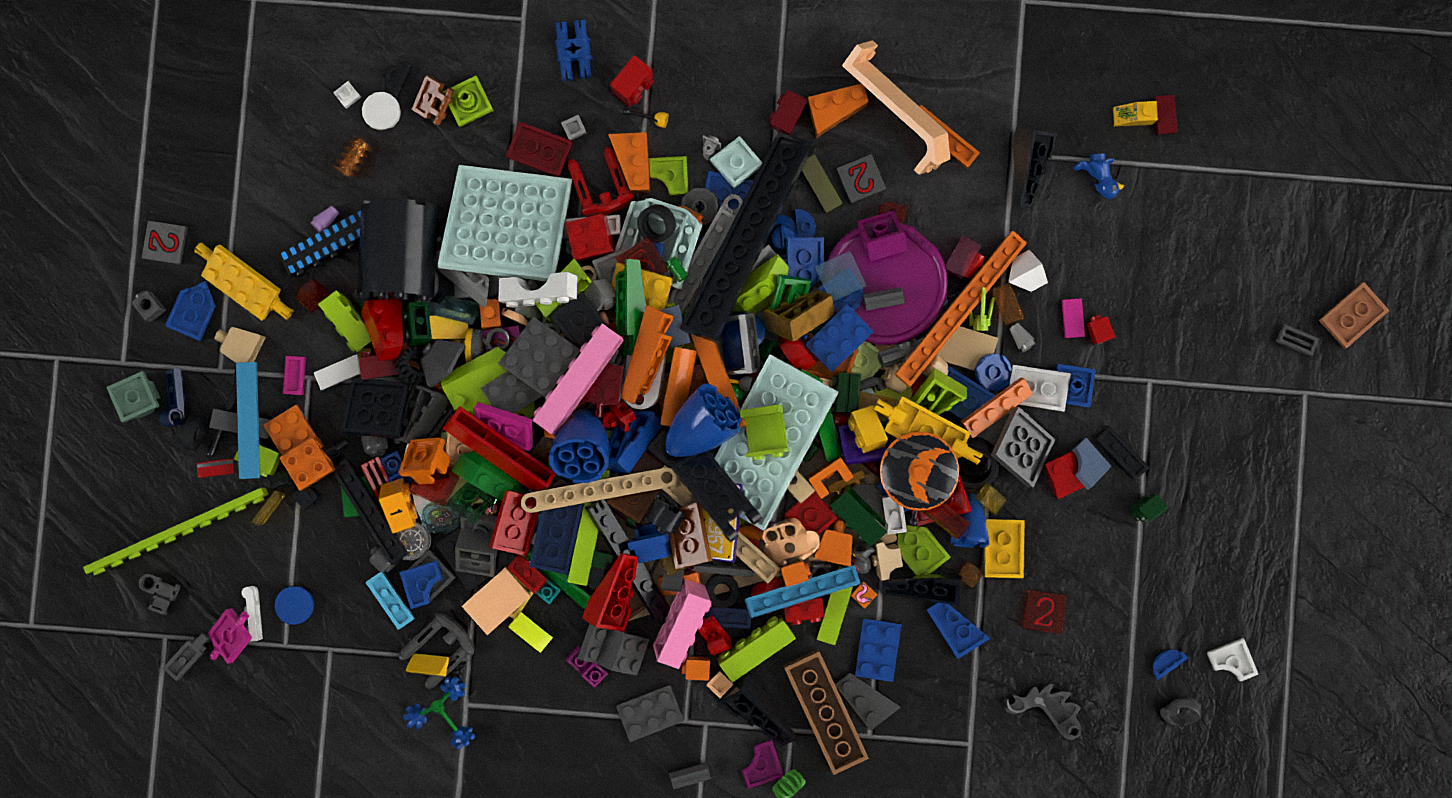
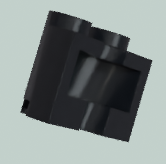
M656 494L643 519L648 523L657 525L656 529L663 534H666L667 531L675 534L686 513L669 503V500L663 495Z

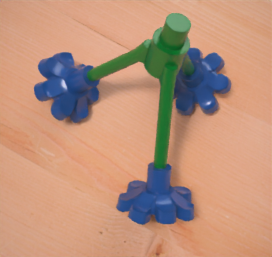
M447 676L444 679L445 683H442L440 689L445 691L441 699L432 702L431 706L427 709H420L419 704H414L413 707L407 706L405 708L407 713L403 715L404 720H409L406 726L412 728L415 725L416 729H420L422 724L427 722V718L424 715L434 711L436 714H441L453 729L452 746H455L456 749H461L463 745H469V740L475 738V734L471 733L473 729L470 726L466 728L464 726L456 727L444 712L445 706L443 704L448 697H451L452 701H456L458 696L462 697L465 695V691L461 690L465 688L464 682L458 683V677H453L451 680Z

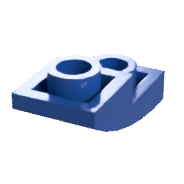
M397 449L380 457L390 482L404 478L405 483H409L410 487L415 486L412 477H402L398 473L403 459Z

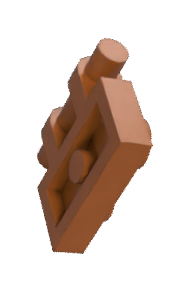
M426 75L411 110L426 119H430L432 114L435 115L433 123L440 125L442 119L446 117L448 105L452 103L454 89L447 87L446 92L443 93L442 90L445 84L432 76ZM438 99L442 100L439 108H436Z

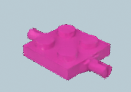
M232 608L224 611L207 634L214 646V650L209 654L210 659L216 660L221 655L227 664L235 661L252 639V636L244 626V622L249 618L248 613L242 612L238 617Z

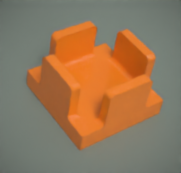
M442 437L410 440L398 473L402 477H412L418 484H433L435 479L431 475L434 474L435 469L441 474H446L451 460L445 453L444 445L446 441Z

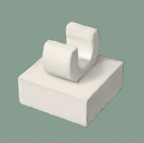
M349 81L333 92L346 109L361 98Z

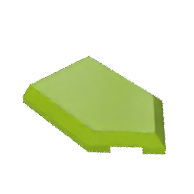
M906 525L907 532L898 533L897 546L900 548L901 558L916 576L931 574L951 558L927 527Z

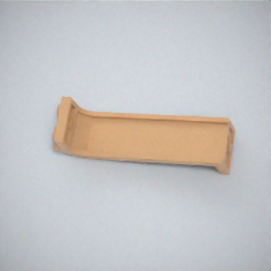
M873 40L857 44L842 66L924 139L927 144V153L914 171L921 175L925 172L929 173L932 169L936 170L941 163L950 160L948 132L869 62L876 52L874 50L878 46Z

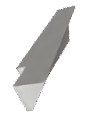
M438 237L436 269L481 306L485 307L487 305L489 278L482 273L438 268L443 241L441 237Z

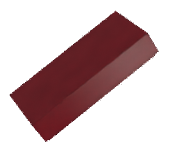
M1155 96L1154 101H1157L1158 118L1156 121L1157 135L1176 134L1175 96Z

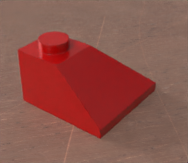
M1072 450L1045 462L1043 470L1057 499L1084 488V485L1075 476L1078 471V461Z

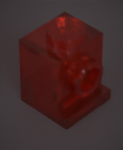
M885 201L883 205L879 206L877 215L893 209L899 222L904 224L908 206Z

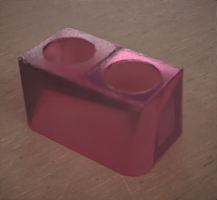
M962 236L945 265L947 273L962 281L982 245Z

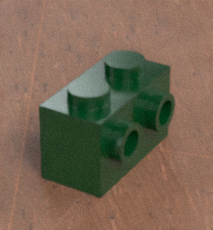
M409 302L405 310L402 311V321L406 325L404 340H407L408 347H425L432 339L428 302Z

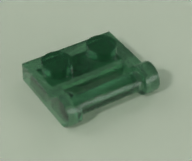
M466 482L449 499L447 505L466 516L470 523L475 524L479 521L480 516L489 507H492L497 500L490 494ZM479 499L484 501L476 510L471 508Z

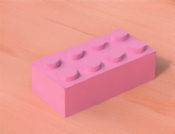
M685 578L683 579L681 592H677L669 609L668 616L665 618L666 622L662 625L653 644L657 662L679 669L681 663L686 661L687 650L689 646L694 644L695 633L697 629L701 628L703 616L711 607V601L704 585Z

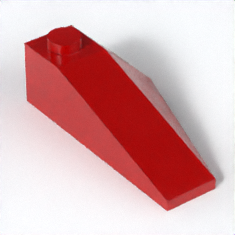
M625 553L619 555L590 597L582 616L584 620L597 628L625 631L632 610L630 598L633 597L634 593L632 581L636 577L637 556Z

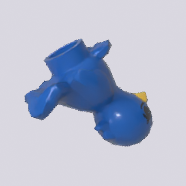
M1105 154L1090 155L1089 162L1081 160L1073 167L1075 171L1084 169L1097 179L1099 183L1094 185L1104 198L1112 199L1116 197L1119 190L1124 187L1123 184L1116 182L1112 178L1109 164L1114 162V158L1106 159Z

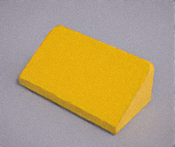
M414 653L406 667V672L446 677L449 657Z

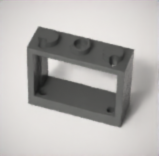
M755 313L729 316L727 322L739 321L745 367L726 369L727 374L737 375L761 371ZM720 334L716 345L725 366L722 335Z

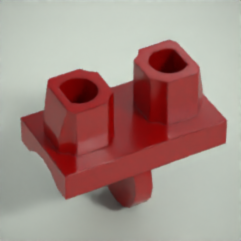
M622 398L620 399V406L607 405L610 408L609 412H605L601 419L604 427L611 428L618 424L625 433L629 431L628 424L636 420L633 410L631 408L628 409Z

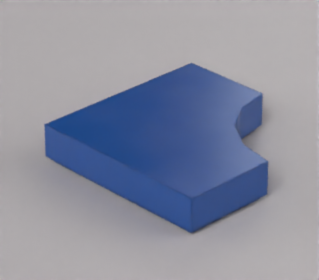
M437 560L399 572L410 609L430 603L432 587L436 582L443 579Z

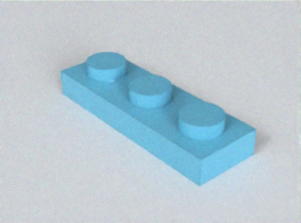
M384 572L378 573L365 582L398 630L415 619Z

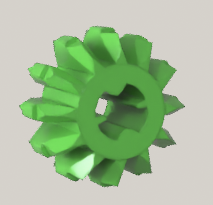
M793 769L787 772L773 786L772 790L777 798H792L805 785V780L799 772Z

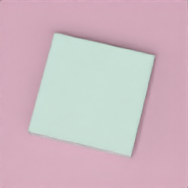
M740 136L710 158L711 163L734 189L757 172L762 165V161Z

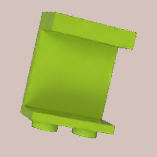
M782 405L739 410L740 418H745L749 447V453H745L746 457H752V461L764 459V455L771 454V458L783 457L784 452H789Z

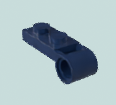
M181 369L164 371L168 410L160 414L159 421L162 426L167 428L181 425L185 419V395L182 387L183 375L181 374ZM171 414L173 415V418H174V421H173V422H172L171 419H170V415H171Z

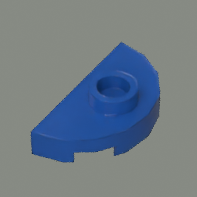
M795 209L797 237H813L816 229L813 217L804 210Z
M1168 649L1159 653L1153 663V674L1156 680L1165 676L1189 657L1175 649Z

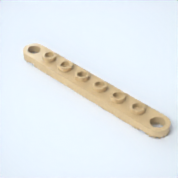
M661 468L596 480L590 483L542 490L525 494L521 499V506L526 512L533 513L657 490L674 485L677 476L671 468ZM664 472L671 473L672 481L670 483H664L661 480V475ZM529 497H533L537 501V505L532 509L527 508L525 504L526 499Z

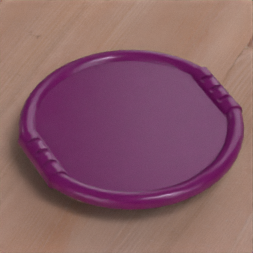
M900 223L905 233L907 251L870 261L865 251L859 227H857L836 244L826 262L823 284L850 268L859 281L863 294L902 288L904 304L866 311L862 298V302L855 312L874 331L865 342L878 345H893L914 339L934 323L944 306L948 289L945 263L938 251L939 249L912 226Z

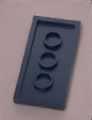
M583 503L541 511L529 567L568 575Z

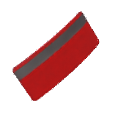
M233 459L197 463L198 477L234 474Z

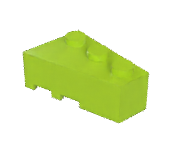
M934 368L910 401L939 415L944 411L950 410L959 401L967 399V387Z

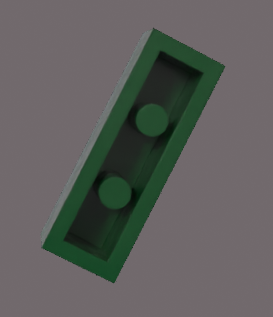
M849 485L831 499L830 507L832 512L836 516H840L844 520L845 525L858 534L862 542L872 546L888 532V524Z

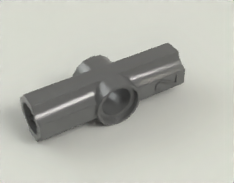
M924 337L914 341L909 340L899 343L895 347L877 352L882 368L900 362L904 363Z

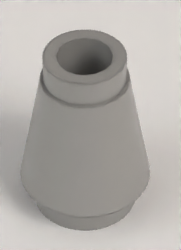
M1019 323L1009 329L1018 349H1021L1022 352H1026L1036 344L1034 338Z

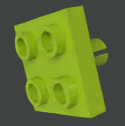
M477 76L451 87L454 89V93L449 107L459 127L494 111Z

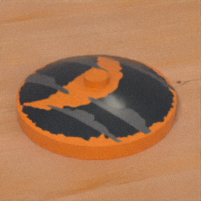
M911 432L894 440L886 449L881 460L880 478L886 493L900 506L911 510H929L944 503L954 492L959 479V464L953 449L942 438L928 432Z

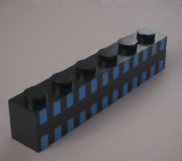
M361 211L280 253L279 256L289 275L301 277L307 273L306 270L322 266L324 264L323 261L328 258H337L343 250H351L357 247L360 238Z

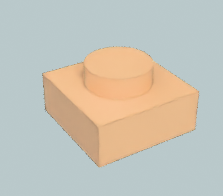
M719 670L706 685L721 698L734 684Z

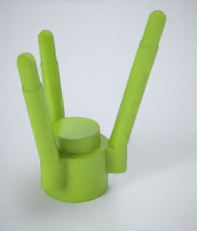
M982 287L980 315H975V319L972 312L968 315L969 326H973L974 331H988V326H990L995 298H991L988 313L985 315L986 287Z

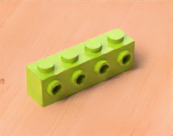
M774 616L767 621L766 625L753 630L746 639L742 638L737 641L730 650L720 653L717 660L730 681L734 682L796 638L782 616Z

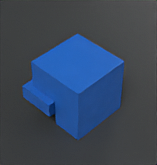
M654 523L640 525L634 529L635 538L628 542L629 550H635L638 564L666 558L671 554L672 548L668 531L666 534L659 532L656 529L657 525Z

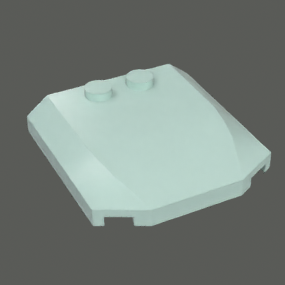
M653 198L637 202L632 201L615 252L628 247L630 253H633L643 247V242H649L640 235L637 228L639 214L644 209L654 204L669 208L676 219V228L668 239L660 242L664 244L662 275L673 277L672 287L681 289L684 280L679 282L672 271L666 268V262L675 256L680 259V264L687 272L702 224L687 209ZM655 213L648 216L650 228L657 234H663L665 232L663 219ZM639 253L636 257L642 258L643 253Z

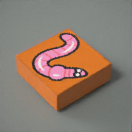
M863 581L850 596L865 609L878 594Z

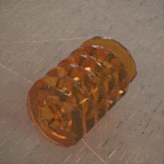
M353 135L355 140L348 141L351 147H344L347 153H340L343 160L336 159L339 166H332L347 177L356 176L352 170L359 171L360 169L356 164H363L364 162L361 157H368L365 150L372 151L367 143Z

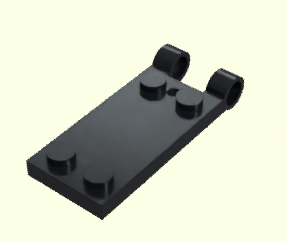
M709 451L687 456L672 467V471L730 543L738 538L739 535L729 522L742 512L745 513L753 525L762 520V516L757 509L750 503ZM733 509L734 511L733 513H729L728 510Z

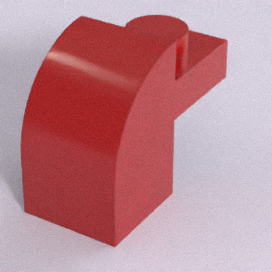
M778 337L780 348L798 370L802 368L806 371L816 364L811 351L803 344L801 338L793 342L784 337Z

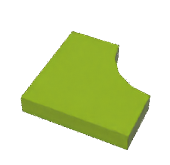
M687 156L649 158L650 178L663 182L668 188L670 196L687 195L689 192Z

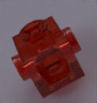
M314 278L301 286L295 298L312 314L318 309L322 310L318 304L327 298L330 293Z

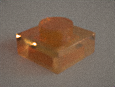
M967 561L958 575L963 576L962 581L974 588L984 572Z

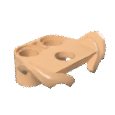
M788 518L772 523L763 532V540L765 542L762 546L763 553L776 565H787L785 559L800 555V560H804L813 554L820 545L819 535L814 531H806L801 522L796 518ZM787 525H792L795 528V532H790L787 529ZM769 531H775L777 538L771 537ZM788 542L793 543L795 551H786L785 544Z

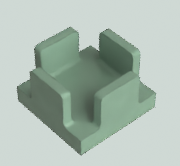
M143 371L106 387L121 422L140 419L155 412V409L159 407L157 400L160 399V395L154 382L149 381Z

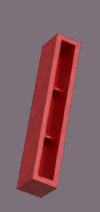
M461 406L450 415L442 428L533 492L546 490L556 475L553 470Z

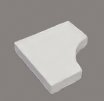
M1244 638L1237 639L1207 652L1215 671L1229 670L1235 674L1239 681L1258 675Z

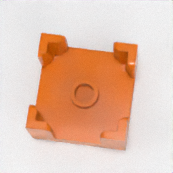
M841 457L831 462H826L805 476L821 499L829 494L821 482L822 479L830 478L834 475V471L845 482L854 477Z

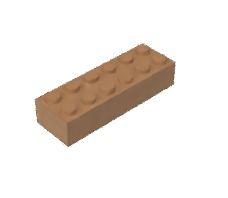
M817 649L783 665L833 775L869 759L820 651Z

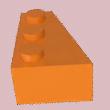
M863 84L808 97L807 104L816 138L867 106L868 98Z
M647 132L608 134L630 192L633 194L650 193Z

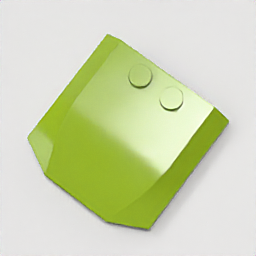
M498 346L452 370L450 375L440 381L454 410L461 406L475 416L474 407L477 402L492 406L481 387L507 372L498 365L506 354L502 347ZM535 401L514 414H524L527 418L533 417L536 411Z

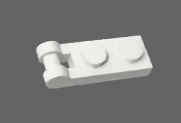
M255 586L245 587L242 590V596L246 598L244 612L249 615L246 629L252 636L250 641H258L263 639L259 592Z

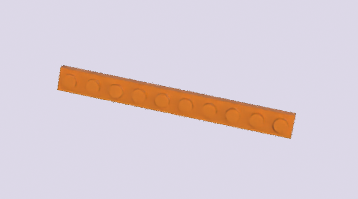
M1011 231L896 371L894 375L906 386L911 387L980 302L982 287H986L987 293L1027 244L1018 234Z

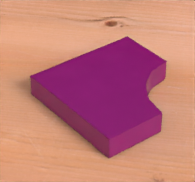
M772 739L755 744L753 760L747 767L742 769L748 789L784 776Z

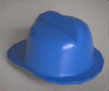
M779 215L767 239V244L782 259H786V238L797 237V227L792 218L786 215Z

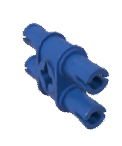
M579 20L574 21L576 34L574 39H568L567 22H561L562 30L560 22L555 23L557 36L555 46L558 57L556 61L560 64L562 81H567L566 73L568 80H573L571 66L573 62H579L581 79H586L585 71L587 79L592 78L590 61L593 57L590 52L589 42L591 40L587 36L586 20H580L581 28ZM572 47L576 49L575 54L571 52Z

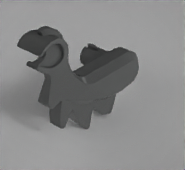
M1048 683L1039 692L1037 687L1033 686L1025 697L1013 694L1012 696L1015 701L1012 704L1008 702L1007 698L1004 699L1005 710L1008 713L1018 714L1032 707H1040L1064 738L1073 740L1081 735V725L1076 718L1081 707L1073 702H1065L1071 694L1069 691L1050 693L1053 684Z

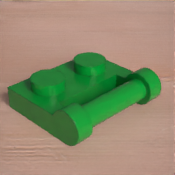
M778 274V284L772 304L768 308L770 311L780 308L779 304L785 284H789L784 302L788 305L796 302L797 297L808 294L811 281L808 278Z

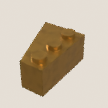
M816 290L797 297V301L787 305L784 302L780 304V308L770 311L769 308L763 310L767 330L793 342L835 315L831 294Z

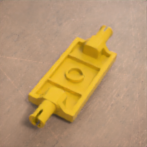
M202 242L196 246L194 252L207 260V264L201 274L203 278L261 321L266 319L268 313L273 310L284 317L285 320L289 319L294 310L280 301L281 299L278 296L281 291L280 288L222 245H217L214 251Z
M903 396L900 397L897 405L894 407L881 399L877 400L876 404L878 405H875L873 410L888 417V422L884 428L886 433L899 438L911 432H928L946 441L953 449L957 459L964 457L976 465L980 462L978 458H982L983 453L968 447L967 444L971 432Z

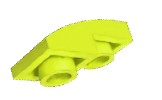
M522 612L508 626L540 653L553 638Z

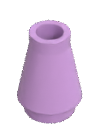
M330 206L313 217L311 225L318 232H321L330 227L339 212L333 206Z

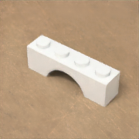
M569 272L551 273L547 282L541 288L533 291L528 287L526 280L518 277L499 278V302L506 304V307L514 308L518 307V304L534 306L535 303L539 302L540 304L549 305L552 304V301L569 303V300L577 299V276Z

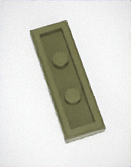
M815 154L807 158L801 171L827 214L843 203Z

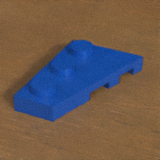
M937 602L926 609L957 659L990 639L949 604Z

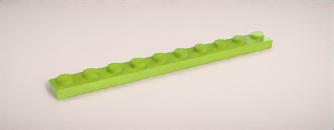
M266 488L252 491L83 567L86 574L93 573L94 576L101 574L110 565L113 568L123 564L122 560L128 557L131 560L141 556V551L147 550L149 552L157 549L159 543H170L176 540L175 536L182 534L185 536L194 532L193 528L206 527L212 524L211 520L215 518L218 520L224 519L233 510L235 512L242 511L251 502H253V505L264 501L263 497L269 495Z

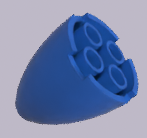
M711 384L701 385L685 401L675 415L666 437L665 449L667 453L675 457H687L709 451L725 443L742 430L740 428L742 418H740L738 409L729 397L724 398L717 392V387Z
M587 407L580 408L569 416L555 435L549 455V463L552 470L558 476L562 475L572 479L573 483L596 481L601 478V475L609 465L610 451L606 429L600 417H594L595 411Z

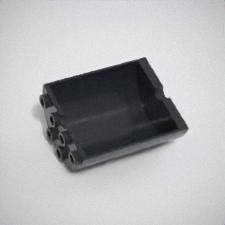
M376 198L361 202L357 296H359V299L370 300L371 296L378 297L380 300H390V296L402 301H408L409 297L416 298L417 301H428V298H434L438 227L437 205L428 202L416 203V200L398 198Z

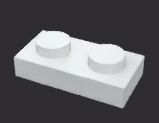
M889 495L882 496L885 521L888 524L887 534L907 532L903 507L893 501Z

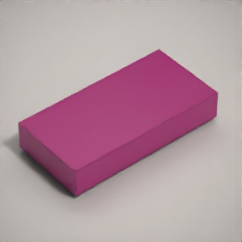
M1082 298L1062 300L1065 338L1085 337Z
M285 356L283 394L303 395L306 357Z

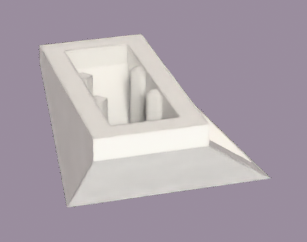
M1027 250L1012 261L1009 283L1032 292L1047 284L1048 281L1042 263L1030 250Z

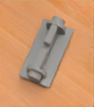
M703 135V157L706 160H710L716 151L721 150V143L714 136L709 135L706 137Z

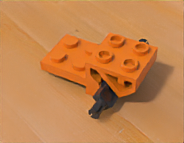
M298 405L291 407L263 425L282 455L279 458L286 468L280 474L281 478L271 483L275 490L285 484L290 486L294 483L299 491L304 490L335 471L332 459L341 455L340 450L350 445L347 438L336 444L331 442L324 446Z

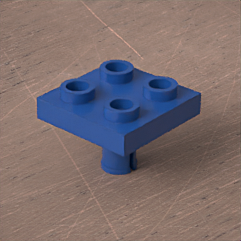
M1056 364V371L1071 374L1066 404L1090 408L1096 370Z

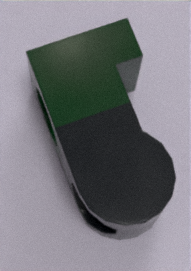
M594 550L588 583L591 587L597 588L604 579L606 562L612 563L613 554Z

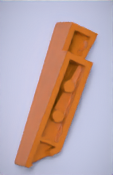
M648 305L645 308L621 393V398L631 404L635 403L639 394L645 395L650 391L672 339L671 336L665 333L674 318L673 315Z

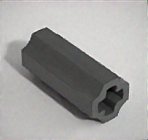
M902 288L863 294L864 307L866 311L904 304Z
M705 762L670 772V779L673 789L709 780L711 775L708 764Z

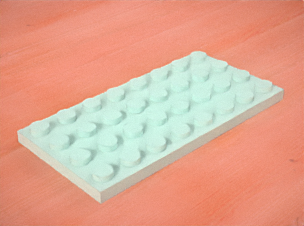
M773 355L768 356L741 410L782 405L789 452H784L783 457L771 458L770 454L764 455L762 460L752 461V457H746L745 453H749L746 426H744L739 433L721 445L714 458L734 483L743 484L742 493L762 516V520L755 524V526L762 530H765L839 393L837 390ZM742 512L740 517L750 522L745 513Z

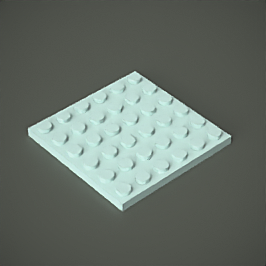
M459 165L439 255L438 268L547 282L549 275L557 271L572 179Z

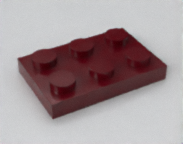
M519 121L506 158L560 177L573 141Z

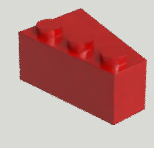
M391 297L390 300L375 299L365 301L361 316L378 360L398 359L403 347L402 300Z

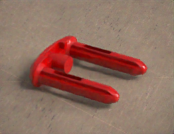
M611 147L604 149V157L619 195L617 199L612 200L610 193L605 192L599 195L601 204L593 205L579 163L574 159L568 162V169L583 208L581 213L586 217L602 213L604 215L614 213L630 204L634 194L629 192L617 156ZM615 172H618L623 185L622 187L619 186ZM580 184H582L583 189L587 197L586 199H583L582 193L579 188Z

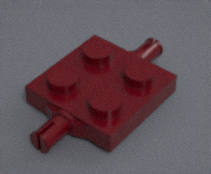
M608 362L582 398L581 402H590L596 405L594 417L602 418L603 406H620L624 366L612 365Z

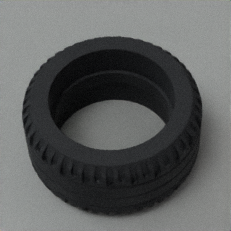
M969 437L967 440L968 447L985 453L989 457L991 465L987 472L979 476L967 475L960 468L959 474L964 488L981 489L990 485L995 480L999 472L1000 463L991 456L994 449L992 443L981 437H974L973 439Z

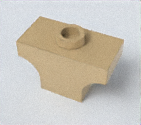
M881 539L872 545L875 548V552L871 555L873 566L876 567V574L882 581L887 580L892 570L903 567L900 548L896 544L884 545Z

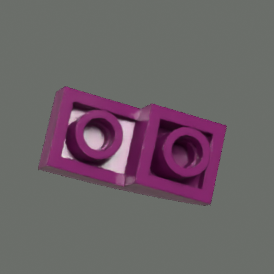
M578 645L565 659L595 688L608 673L597 663L578 659L581 646Z

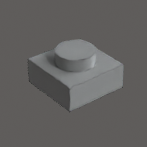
M579 115L561 122L569 140L587 133Z

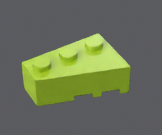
M575 259L561 271L577 276V295L581 292L584 293L592 282ZM552 301V304L549 305L540 304V302L535 304L552 324L554 320L551 315L566 303Z
M336 290L318 304L328 320L334 323L337 332L347 339V345L353 352H360L362 349L373 345L362 316L345 294Z

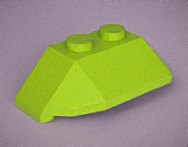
M778 254L750 273L732 312L757 314L772 304L778 284V274L788 276L789 270L788 265ZM785 284V287H784L782 296L785 295L786 284Z

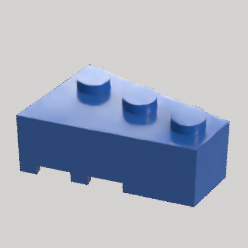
M633 411L636 420L628 424L630 430L626 433L618 424L615 426L609 441L608 468L614 473H630L663 426L653 411Z

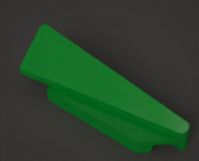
M625 259L624 270L616 275V334L624 336L622 355H632L646 303L640 260Z
M802 368L799 369L800 371L806 373L807 375L823 383V380L819 377L814 376L813 374L805 371ZM829 409L817 432L823 456L827 463L842 455L841 447L836 438L838 434L831 409Z
M532 543L530 544L528 555L525 556L529 560H531L534 547ZM540 569L583 609L586 608L593 594L590 587L568 583V575Z

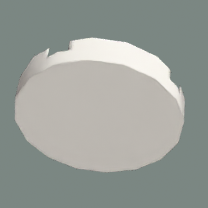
M375 92L364 101L362 116L365 122L373 129L380 131L390 129L399 121L401 109L398 101L391 94Z

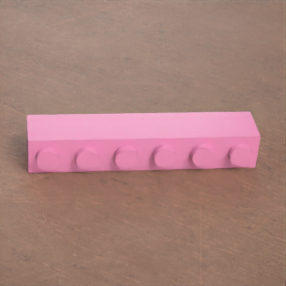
M601 324L600 327L597 326L593 330L591 340L583 344L578 358H574L570 362L568 372L560 376L555 390H551L547 394L546 402L542 407H538L533 415L534 419L532 421L554 436L624 341L621 336L604 324Z

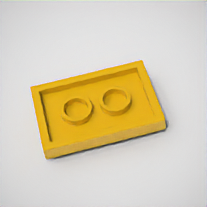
M619 262L616 263L611 283L615 291L616 275L625 268V264ZM641 269L646 306L648 305L659 310L666 308L673 277Z
M985 519L989 546L984 547V577L1024 578L1025 520Z

